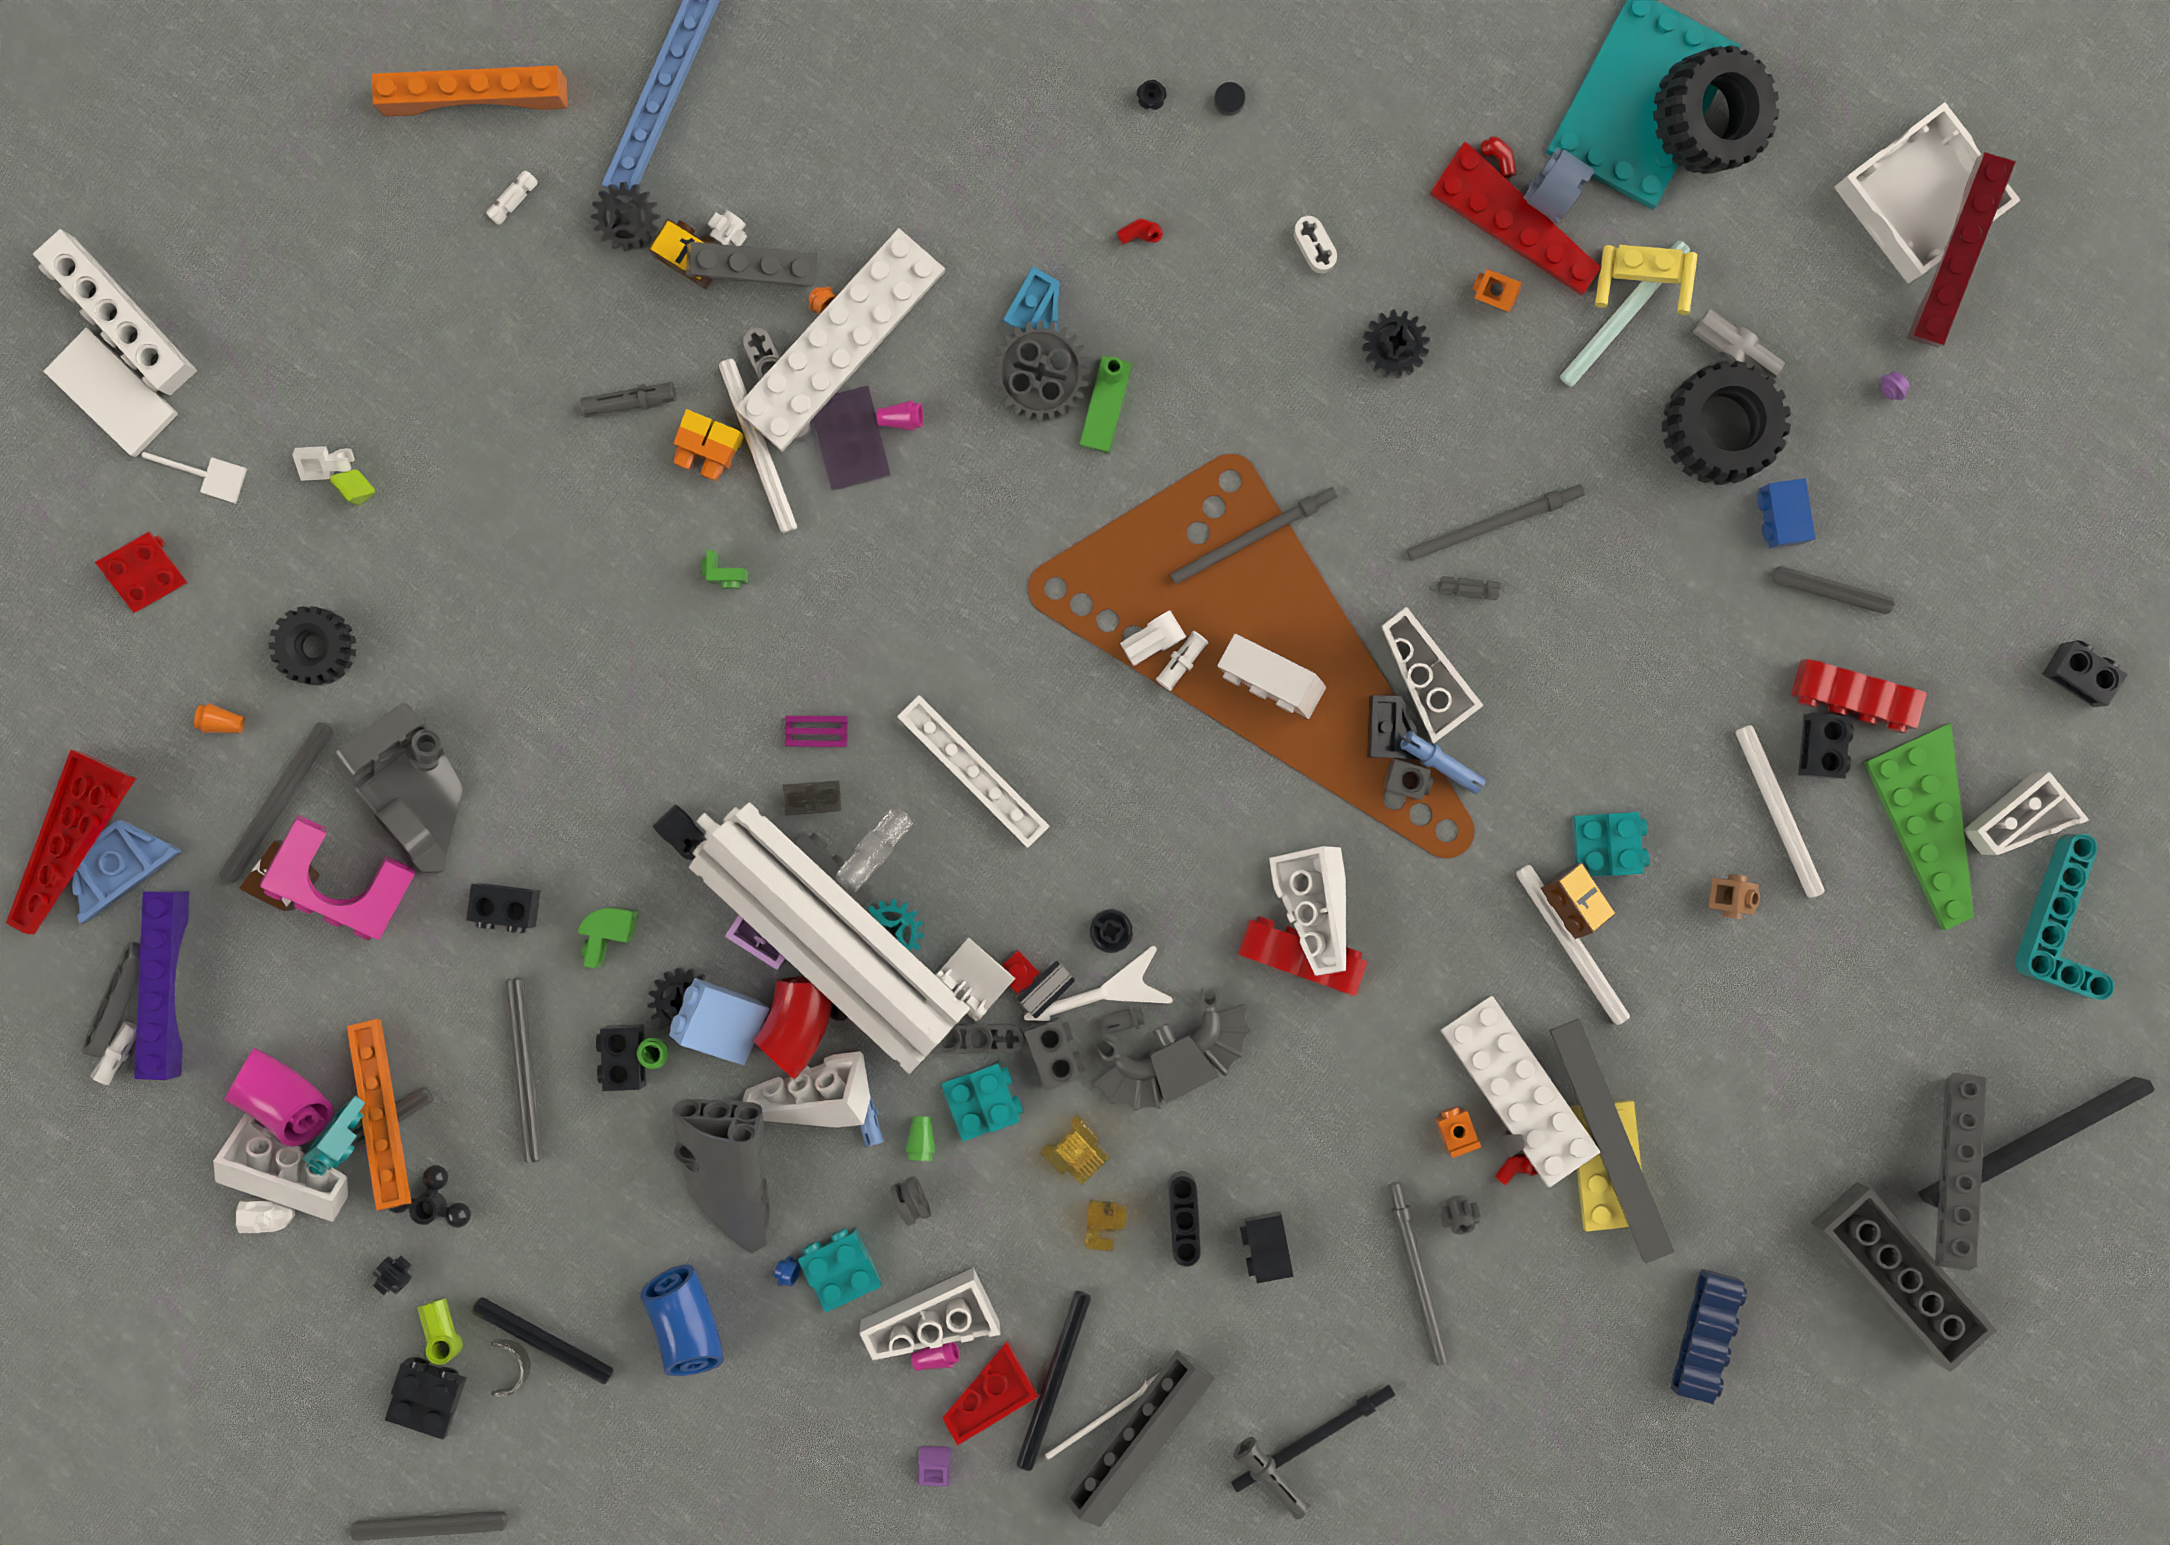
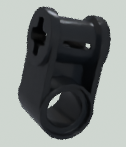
M674 804L653 824L656 832L666 842L671 844L683 858L688 860H694L696 857L693 852H690L692 849L690 842L699 841L698 847L704 840H707L704 837L705 834L694 824L691 817L677 804Z

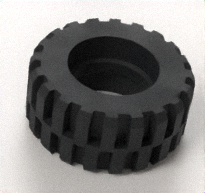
M1730 45L1726 47H1713L1683 58L1682 61L1675 63L1669 69L1668 75L1662 78L1659 84L1662 90L1656 92L1654 104H1657V110L1653 111V121H1657L1658 126L1655 133L1657 139H1662L1664 144L1661 147L1666 155L1672 154V161L1679 167L1685 165L1684 168L1693 173L1711 174L1750 163L1756 159L1757 153H1762L1768 146L1769 142L1766 139L1773 137L1776 129L1773 123L1774 120H1778L1779 109H1776V101L1779 100L1778 91L1774 92L1772 84L1775 81L1771 73L1766 74L1765 69L1767 67L1760 59L1753 60L1755 57L1753 53L1746 49L1741 51L1739 47ZM1709 83L1716 86L1722 92L1728 104V126L1721 138L1709 129L1703 116L1702 101Z
M1728 361L1717 362L1713 366L1708 365L1700 369L1674 390L1670 396L1672 400L1666 404L1663 412L1667 419L1662 422V432L1668 433V437L1663 442L1666 449H1673L1675 454L1670 458L1675 465L1681 462L1685 466L1682 470L1685 474L1691 476L1695 473L1698 475L1697 481L1703 483L1714 481L1715 485H1725L1729 482L1734 484L1759 473L1765 467L1771 465L1777 459L1776 454L1783 451L1787 443L1783 437L1790 434L1791 428L1790 423H1785V418L1791 416L1790 406L1784 407L1782 400L1786 398L1783 389L1777 391L1773 386L1777 381L1771 375L1764 378L1761 375L1763 369L1755 365L1747 369L1746 362L1735 361L1731 365H1729ZM1721 396L1732 399L1746 412L1750 423V434L1746 445L1736 451L1721 449L1706 437L1701 425V412L1703 405L1712 397Z

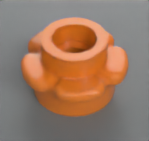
M829 286L825 288L817 287L810 293L808 298L809 309L813 313L820 315L835 299L836 296L832 293V288Z

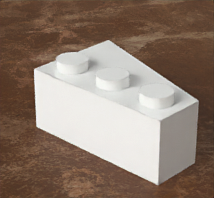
M1234 634L1217 665L1224 672L1223 678L1237 686L1242 682L1251 687L1249 691L1262 699L1269 697L1276 701V705L1290 713L1295 711L1307 719L1311 717L1326 689L1324 683L1315 673L1237 634Z

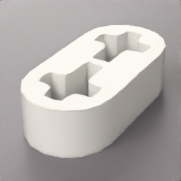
M1313 216L1302 217L1294 228L1295 241L1311 269L1317 273H1327L1333 269L1337 261L1336 249L1317 218ZM1303 225H1306L1308 228H1315L1312 235L1315 242H1312L1308 235H1301ZM1316 247L1319 248L1323 255H1330L1327 265L1322 261L1316 262L1318 257Z

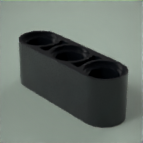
M1179 1171L1171 1175L1168 1181L1171 1247L1175 1261L1181 1266L1189 1267L1196 1264L1201 1255L1198 1196L1196 1183L1192 1175L1185 1171ZM1181 1180L1191 1184L1189 1192L1183 1195L1174 1191L1175 1184ZM1181 1212H1189L1193 1219L1191 1223L1184 1226L1176 1222V1217ZM1184 1243H1190L1195 1249L1190 1256H1182L1178 1253L1179 1246Z

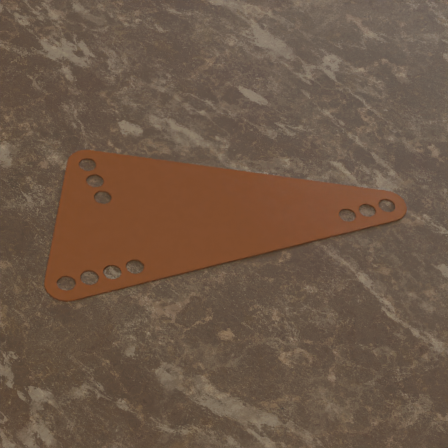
M1223 454L1043 563L1032 573L1028 583V593L1031 602L1039 611L1158 685L1160 684L1155 679L1171 661V654L1174 651L1178 652L1192 631L1199 633L1207 640L1208 644L1193 661L1192 669L1190 671L1186 670L1172 691H1170L1171 693L1429 853L1440 858H1454L1463 854L1470 847L1475 832L1471 816L1446 776L1432 766H1424L1421 764V760L1397 759L1431 770L1429 777L1433 778V783L1428 796L1423 795L1422 800L1406 797L1405 804L1397 810L1389 809L1384 804L1383 795L1386 790H1383L1382 787L1390 761L1395 758L1367 757L1369 696L1396 695L1290 524L1176 585L1170 576L1172 572L1282 514V511L1256 469L1245 457L1238 454ZM1234 470L1241 476L1242 483L1237 491L1226 492L1220 487L1219 477L1224 471ZM1210 496H1218L1225 502V512L1219 518H1210L1203 511V503ZM1194 522H1202L1209 528V538L1202 544H1194L1187 537V529ZM1053 577L1063 579L1067 585L1066 594L1058 600L1050 599L1044 591L1045 583ZM1079 593L1087 594L1093 601L1091 612L1084 616L1076 615L1070 607L1071 599ZM1110 609L1118 615L1119 624L1115 630L1104 632L1097 626L1096 618L1102 610ZM1171 611L1186 638L1165 651L1160 650L1133 666L1120 645L1123 642V631L1132 625L1138 626L1143 630L1148 627L1147 624L1152 620ZM1234 634L1315 673L1320 678L1326 689L1309 719L1295 711L1290 713L1276 705L1277 702L1269 697L1262 699L1249 691L1251 687L1242 682L1237 686L1223 678L1224 672L1217 665ZM1406 772L1402 777V784L1409 790L1413 789L1417 783L1416 776L1411 772ZM1417 803L1426 804L1432 812L1430 822L1424 826L1415 825L1409 817L1410 809ZM1444 819L1452 820L1458 827V834L1451 842H1443L1436 836V826Z

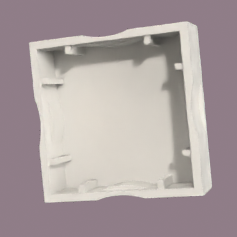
M1944 102L1896 141L1850 173L1834 188L1909 284L1941 261L1959 212L1965 186L1976 158L1981 153L1977 149L1972 136ZM2008 183L1993 221L2020 201Z

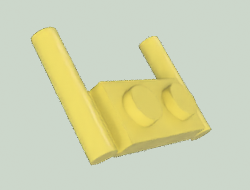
M1612 245L1604 246L1595 306L1600 308L1607 307L1611 278L1672 284L1680 283L1677 313L1688 315L1690 313L1698 254L1694 252L1682 253V250L1629 245H1619V248Z

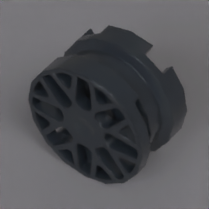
M1106 909L1098 913L1090 926V937L1094 945L1107 953H1117L1125 949L1133 936V928L1129 918L1122 911L1116 909Z

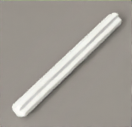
M726 359L719 363V369L735 409L747 395L735 361L733 359ZM736 412L780 531L782 533L791 532L797 528L764 437Z
M1752 725L1744 726L1736 731V736L1807 897H1817L1823 894L1825 889Z
M1525 865L1516 872V876L1613 1023L1620 1025L1630 1018L1629 1013L1580 939L1573 938L1571 933L1565 928L1555 909L1548 903L1546 896L1540 889L1544 884L1532 866Z

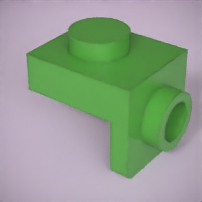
M706 550V558H702L701 571L702 575L706 576V581L711 584H721L722 589H740V584H748V571L746 569L718 568V553L714 550Z

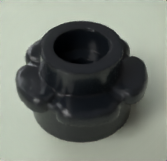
M1156 80L1145 81L1138 87L1136 93L1137 97H1139V105L1146 110L1152 108V110L1160 109L1164 104L1163 100L1167 97L1165 87ZM1150 93L1154 94L1153 98L1149 97Z

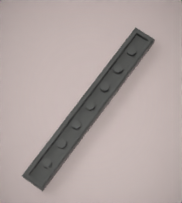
M1577 1018L1550 1029V1034L1595 1145L1601 1152L1599 1155L1642 1261L1647 1264L1674 1253L1581 1020Z

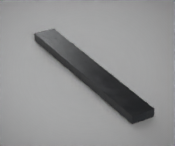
M2134 1076L1983 1157L1981 1184L2153 1093L2155 1089L2151 1081ZM1940 1181L1918 1192L1923 1202L1936 1208L1938 1207Z

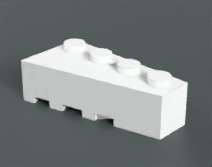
M1407 607L1380 626L1430 741L1433 744L1484 706Z
M973 1267L861 1319L859 1333L872 1360L912 1353L916 1349L942 1347V1344L960 1340L962 1343L974 1340L975 1337L1000 1335V1322Z

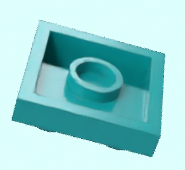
M1640 812L1572 816L1576 864L1582 862L1591 877L1644 874V867L1649 866V852L1647 848H1642V836L1647 835V822L1645 818H1640Z
M1000 1061L941 1083L962 1142L988 1132H995L1016 1124L1021 1120L1019 1114L1024 1113L1018 1095L1012 1096L1009 1085L1013 1084L1008 1067L1002 1068Z
M354 1096L338 1110L302 1158L308 1163L306 1166L309 1170L322 1176L326 1170H330L332 1167L336 1169L341 1162L344 1163L355 1149L351 1143L357 1135L349 1130H352L363 1117V1114L359 1111L365 1102Z
M847 1227L831 1234V1240L820 1245L819 1241H815L802 1248L803 1253L798 1258L810 1287L814 1288L825 1313L882 1287V1281L857 1228L848 1231Z

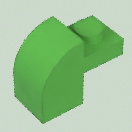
M622 907L602 908L590 913L582 921L578 933L589 935V940L584 941L581 957L585 958V967L595 969L603 967L608 939L625 943L633 941L638 910Z

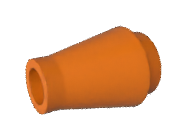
M207 703V705L200 704L194 717V728L200 729L202 733L241 734L245 724V716L237 715L210 703Z

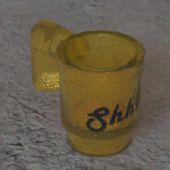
M1089 1199L1085 1245L1088 1249L1113 1251V1239L1098 1238L1099 1231L1115 1232V1230H1125L1126 1205H1117V1202Z

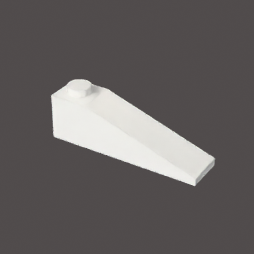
M1321 846L1269 858L1274 890L1278 898H1282L1288 911L1286 915L1290 923H1294L1301 938L1300 944L1315 976L1346 971V877L1341 848Z
M861 1051L828 1056L824 1058L823 1064L813 1068L806 1066L795 1080L791 1077L782 1079L778 1076L746 1089L742 1102L759 1104L763 1110L764 1121L836 1128L864 1125L870 1102L864 1056Z

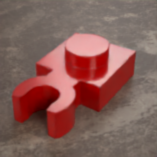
M1019 950L1002 965L1006 971L1015 977L1009 986L1017 994L1023 988L1026 990L1035 981L1034 977L1039 974L1038 969Z

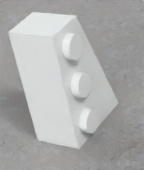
M2033 772L1964 829V834L1981 855H1999L2031 843L2038 838L2060 832L2067 827L2089 821V819L2050 772Z

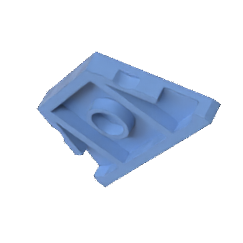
M116 820L101 832L73 875L72 888L73 894L78 896L80 914H77V918L80 924L90 921L181 854L182 851L124 820Z

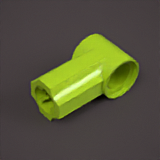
M446 1298L417 1307L427 1340L426 1356L428 1360L433 1364L442 1365L458 1356L462 1350L463 1342L460 1335L455 1332ZM440 1341H445L449 1345V1355L443 1354L440 1351Z

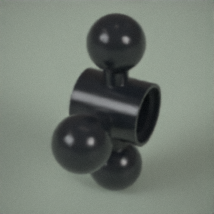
M439 1165L430 1166L425 1170L423 1183L427 1187V1191L424 1195L416 1199L411 1198V1204L388 1209L392 1213H402L409 1209L411 1219L420 1225L429 1224L439 1217H443L450 1226L461 1228L471 1218V1211L464 1203H454L447 1207L444 1196L438 1193V1190L442 1189L448 1182V1172ZM424 1201L432 1204V1215L425 1213L423 1210Z

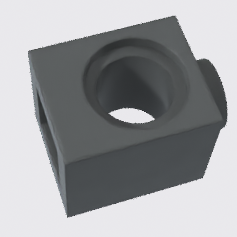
M1393 759L1390 761L1382 789L1415 800H1422L1423 795L1428 796L1432 787L1433 778L1429 777L1431 770ZM1406 772L1413 773L1417 779L1415 787L1411 790L1405 788L1402 784V777Z

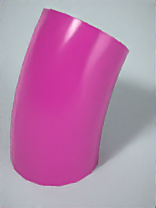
M254 1047L223 1100L259 1121L287 1146L303 1145L313 1140L322 1133L330 1123L333 1115V1105L309 1081L284 1063Z

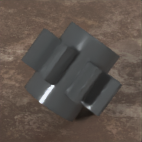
M1453 1196L1446 1200V1206L1441 1207L1442 1213H1440L1443 1227L1451 1226L1454 1234L1470 1233L1475 1229V1224L1479 1223L1478 1217H1480L1477 1202L1469 1203V1199L1466 1196Z

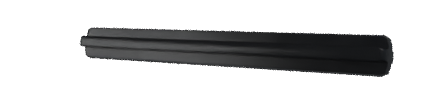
M1076 1291L1017 1460V1467L1026 1471L1033 1469L1091 1300V1296L1085 1292Z

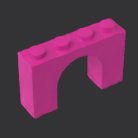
M297 814L264 874L260 887L265 889L264 893L274 899L282 900L284 897L295 902L294 907L305 913L311 914L312 911L324 915L323 919L334 926L341 927L344 924L353 928V933L363 939L370 940L373 937L379 940L415 875L414 868L385 855L369 886L362 893L348 899L327 897L314 887L309 877V865L327 833V828Z

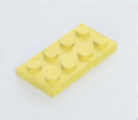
M1615 1101L1614 1104L1641 1168L1634 1101ZM1580 1105L1570 1106L1593 1140ZM1598 1154L1577 1168L1583 1229L1587 1232L1629 1227L1601 1157Z

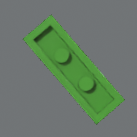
M1102 355L1080 447L1110 453L1132 367L1131 362L1123 361L1118 357Z

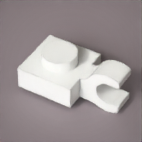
M326 446L295 448L292 454L301 481L330 479L334 471H350V462L355 460L352 449L348 448L328 454Z

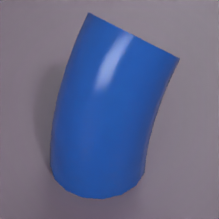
M691 1265L676 1266L662 1272L646 1284L641 1291L640 1299L648 1313L657 1338L664 1373L669 1376H689L707 1372L720 1366L724 1361L718 1328L707 1295L695 1269Z

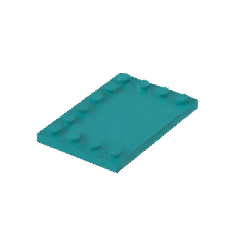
M1626 0L1545 153L1551 156L1557 147L1561 150L1565 149L1595 170L1591 178L1653 210L1657 206L1678 166L1672 161V154L1666 155L1661 147L1664 143L1661 138L1657 139L1655 133L1658 126L1657 121H1653V111L1657 110V104H1654L1656 92L1662 90L1659 87L1662 78L1669 74V69L1675 63L1682 61L1685 57L1713 47H1726L1730 45L1740 48L1741 45L1656 0ZM1710 83L1703 96V116L1718 91V88Z

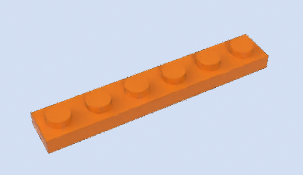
M373 1019L347 1026L358 1098L365 1102L360 1112L363 1114L362 1124L376 1211L411 1204L381 1019Z

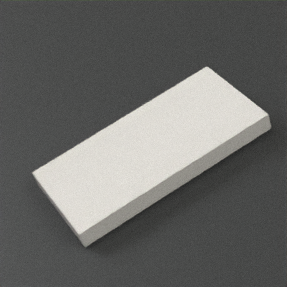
M87 327L43 371L130 456L135 458L178 415L163 398L152 391L134 370Z

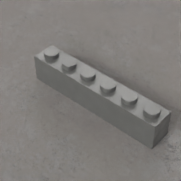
M1179 1350L1175 1351L1062 1499L1079 1520L1099 1527L1102 1526L1215 1378L1197 1359Z

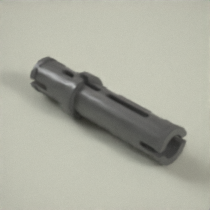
M672 381L654 386L642 384L631 390L581 398V408L584 416L590 417L639 407L649 409L650 405L675 402L677 397Z

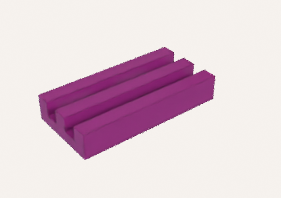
M785 715L786 747H847V716ZM793 722L841 723V728H793ZM793 734L841 735V741L793 740Z

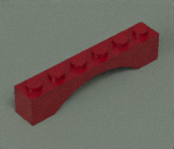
M1987 152L1976 158L1964 189L1959 212L1947 246L1931 284L1917 310L1907 339L1936 348L1945 345L2016 161Z

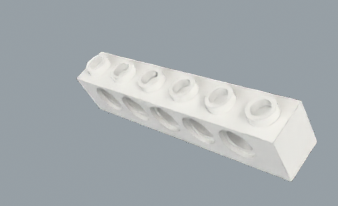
M59 229L33 253L41 263L38 268L51 280L56 279L61 284L60 292L73 303L76 301L82 307L79 311L88 322L93 325L97 324L103 330L100 335L107 343L114 348L116 346L119 347L124 353L121 358L132 369L136 370L138 368L144 375L142 381L152 391L157 392L159 390L171 396L197 372L194 366L75 237ZM75 265V271L69 275V269ZM96 287V293L93 297L89 298L91 289ZM117 309L116 317L110 321L111 312ZM137 331V339L131 343V335ZM158 354V361L151 366L152 357Z

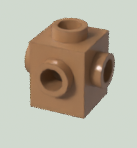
M1728 874V880L1712 878L1708 908L1723 910V917L1742 919L1743 913L1755 915V910L1760 901L1759 884L1748 883V876Z

